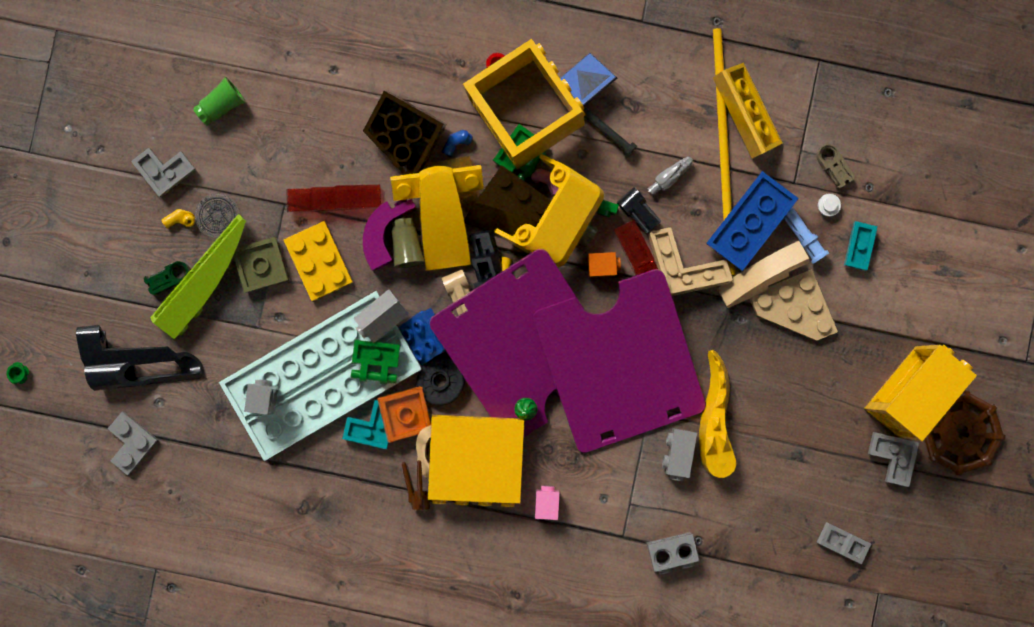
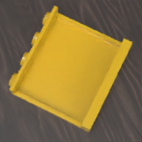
M432 415L428 500H432L433 504H446V500L455 501L456 505H469V501L478 502L480 506H492V502L501 503L503 507H515V503H520L524 420L518 418Z

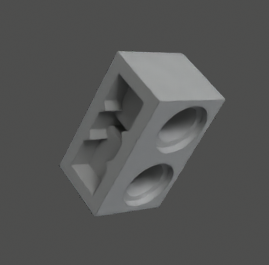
M255 380V383L248 384L244 412L265 415L274 414L278 386H272L273 381Z
M691 532L646 543L654 572L659 571V574L672 572V568L681 566V569L695 566L694 562L699 561L694 537ZM684 545L689 546V555L680 557L678 554L679 548ZM660 551L668 553V558L665 562H658L656 560V555Z

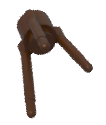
M421 460L417 461V490H414V494L406 463L402 462L408 491V502L412 503V509H430L432 500H428L427 490L422 489Z

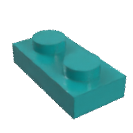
M857 221L853 222L844 266L864 271L868 270L878 226Z

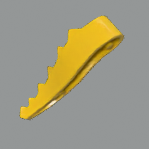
M710 350L708 351L711 374L710 386L705 401V409L701 413L699 450L704 469L715 477L725 478L730 476L736 467V458L726 428V410L729 402L730 383L723 360L716 351Z

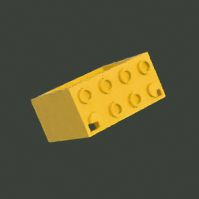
M532 39L463 83L468 99L516 169H519L585 125L584 116L586 115L583 111L585 109L578 97L573 98L570 92L572 89L565 79L560 80L558 76L559 71L552 61L548 63L545 57V50L540 43L536 45ZM534 61L569 112L519 146H516L482 97V94Z
M944 344L943 346H915L864 409L897 437L923 441L977 375L972 372L973 367L969 363L953 356L955 352Z

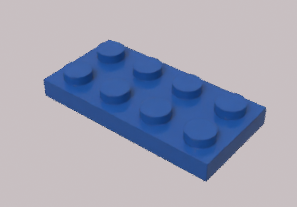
M762 171L706 244L743 271L799 198Z

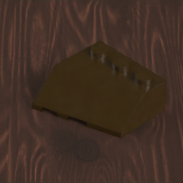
M384 91L363 132L403 175L419 173L424 168L447 124L393 93Z
M501 165L475 201L464 219V223L483 230H493L494 233L498 228L514 236L517 229L524 224L536 227L551 200Z

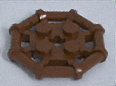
M965 390L954 403H960L961 409L954 412L947 411L938 428L934 427L924 439L929 453V460L937 462L959 476L982 467H990L992 465L991 461L1001 442L1006 437L1003 434L995 404L991 405L972 395L968 390ZM969 403L983 411L979 415L969 411ZM989 418L993 433L986 432L987 427L983 419ZM965 427L967 436L962 437L961 439L958 438L959 433L957 432V429H963ZM932 433H937L940 436L941 446L936 448ZM986 438L992 439L984 454L980 450ZM948 451L956 455L955 462L942 454ZM975 453L978 458L977 460L964 463V456Z

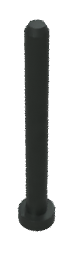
M584 107L583 111L586 115L584 118L623 149V155L628 157L637 145L634 142L629 144L589 109Z

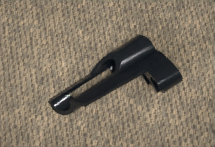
M100 325L81 326L76 329V339L81 361L85 366L86 381L94 391L201 379L203 375L201 361L191 353H175L168 346L111 349L108 345L106 332L101 329ZM175 361L181 369V373L136 377L135 365Z

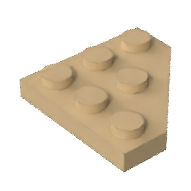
M812 269L769 286L768 291L750 298L756 316L815 341L838 332Z

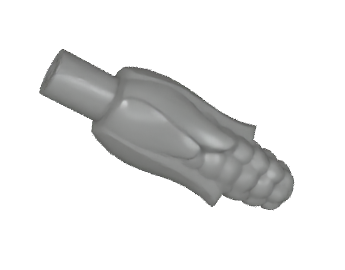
M691 157L683 158L662 171L655 178V183L647 189L649 193L653 196L661 189L665 191L671 188L687 172V169L692 166L693 159Z

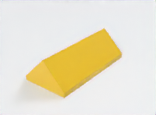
M744 62L725 69L713 77L751 158L783 144Z

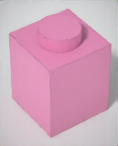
M541 486V490L536 489L535 519L558 520L559 491L555 490V486Z

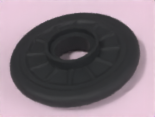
M437 356L421 366L422 370L417 375V387L421 386L423 388L424 397L428 403L437 406L448 405L461 395L465 378L451 358ZM443 374L446 377V383L443 387H438L435 379L438 375Z

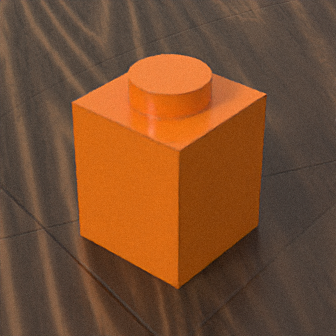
M616 252L587 255L589 278L616 276L617 271H621L620 257H616Z

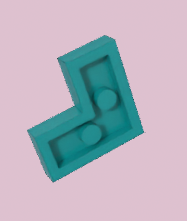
M378 400L374 401L370 421L347 417L342 439L383 449L388 448L389 442L387 441Z

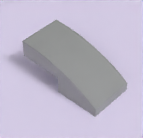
M827 522L817 540V543L860 564L863 563L871 546V543Z

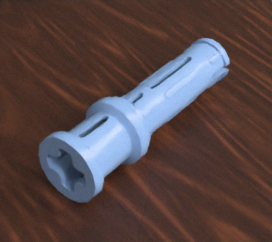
M792 207L784 219L798 237L802 247L811 257V263L814 264L829 254V252L824 250L817 240L818 236L810 232Z

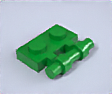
M520 124L510 135L516 146L534 136L532 132ZM501 148L494 157L493 162L513 172L516 167L503 148ZM539 156L519 168L521 170L518 175L519 178L526 181L528 177H531L535 172L534 168L541 160Z
M354 340L352 363H361L360 370H351V379H359L360 382H367V380L379 381L380 384L385 385L387 383H397V374H390L389 367H398L401 345ZM369 364L381 366V372L368 371Z

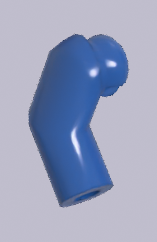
M460 130L451 134L445 143L442 153L452 157L456 146L471 144L473 136L467 130Z

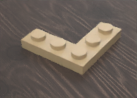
M671 227L649 232L648 237L658 270L664 273L671 296L726 285L733 281L727 260L683 268Z

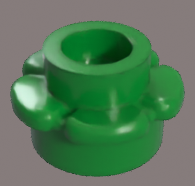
M16 362L8 367L6 375L12 384H23L28 379L29 369L27 366H23L22 363Z

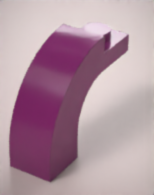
M407 199L399 200L394 204V208H391L386 201L369 217L363 232V251L373 272L394 262L386 247L385 235L393 221L417 209L412 199L408 201Z

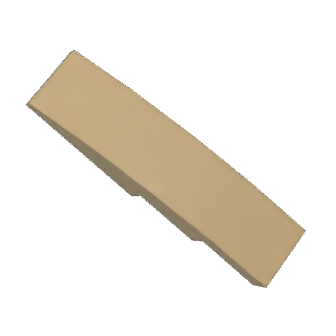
M797 241L740 272L732 278L733 281L730 284L720 286L718 292L726 307L729 308L768 291L769 285L789 277L790 271L808 264L809 257L801 243Z

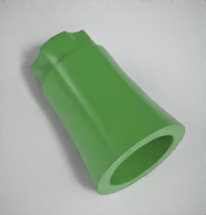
M225 77L193 109L198 118L207 126L212 121L218 120L221 116L246 101L236 86Z

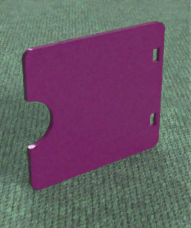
M537 249L430 319L432 331L491 417L518 418L514 411L517 401L522 398H530L535 401L537 413L532 419L524 420L523 438L548 422L545 415V402L549 394L557 389L533 320V315L538 309L575 297L578 305L584 309L549 253L544 249ZM525 265L528 271L516 278L513 272ZM464 304L467 310L456 317L452 311Z
M654 269L619 281L617 302L607 312L601 314L589 313L582 309L575 297L538 309L533 315V320L575 444L581 452H589L699 414L705 409V400L666 277L661 270ZM679 407L681 413L668 417V410ZM613 430L615 436L604 440L601 439L600 434Z

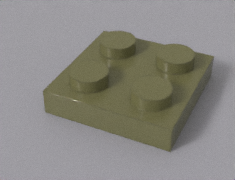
M277 237L236 248L233 256L244 293L289 281Z

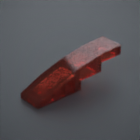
M336 185L334 187L287 189V213L378 208L381 205L380 185Z
M635 220L614 229L635 276L658 269Z

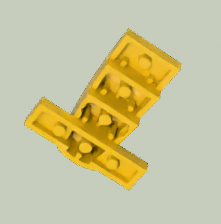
M481 165L454 169L446 166H433L419 173L390 177L393 201L420 198V220L426 271L471 265L467 234L458 193L484 189Z

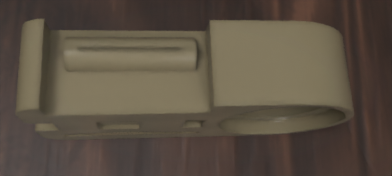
M826 144L817 151V161L824 171L828 170V174L834 183L838 185L835 187L836 189L842 188L855 179L854 173L835 146ZM824 149H829L833 152L834 156L831 161L823 160L821 153Z

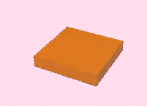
M421 386L377 398L389 443L418 435L422 429L431 425Z

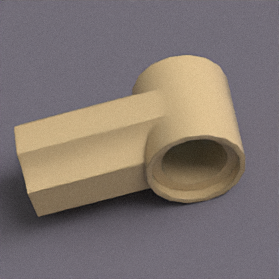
M463 270L442 277L449 297L451 296L453 303L470 292V286ZM464 304L456 308L458 315L467 310Z

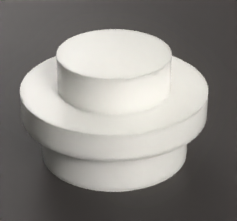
M825 194L818 201V209L824 216H834L841 208V202L834 194Z

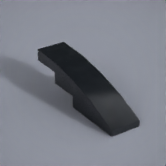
M493 230L476 232L470 235L476 255L472 259L478 280L473 284L475 289L502 272Z

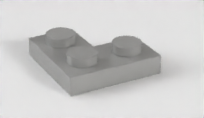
M151 148L146 149L131 161L160 198L196 171L181 151L165 164L159 160Z
M122 411L108 428L110 432L125 443L111 459V462L126 475H130L158 442L155 436L125 411Z
M873 432L868 454L890 459L885 481L906 487L910 486L919 443Z

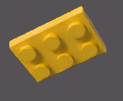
M325 221L284 239V243L311 301H315L353 283Z

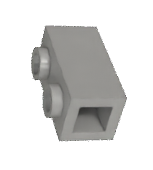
M387 290L354 317V320L359 325L356 327V330L364 339L368 336L375 343L407 317L409 313L394 294Z
M672 428V433L668 432L666 446H669L668 455L663 457L662 468L665 469L666 474L670 475V479L683 481L684 477L690 478L697 437L696 432Z

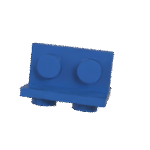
M431 308L420 311L399 326L402 336L409 344L413 355L420 365L446 352L430 327V319L435 315Z

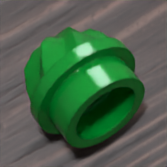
M522 398L515 404L514 411L519 419L530 420L537 413V405L530 398Z

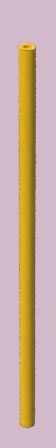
M721 28L713 29L715 76L724 70ZM716 86L724 221L732 211L726 104ZM727 260L731 275H736L735 266Z

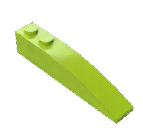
M240 214L234 218L150 317L153 324L173 339L178 335L181 336L187 330V324L191 319H195L201 314L203 305L213 293L228 268L246 220Z

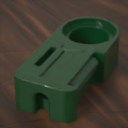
M176 261L165 266L164 270L150 276V278L145 276L144 282L149 287V293L157 295L178 285L184 277H175V267L182 265L186 270L185 277L191 270L189 265Z

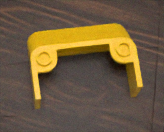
M541 154L539 158L553 169L550 174V181L559 188L536 227L524 224L517 229L514 236L498 228L495 233L513 246L529 254L537 249L546 250L556 266L561 267L568 261L604 199V192L598 185L570 167Z

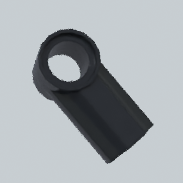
M633 187L617 201V204L647 234L661 220L646 204L647 201L643 195Z

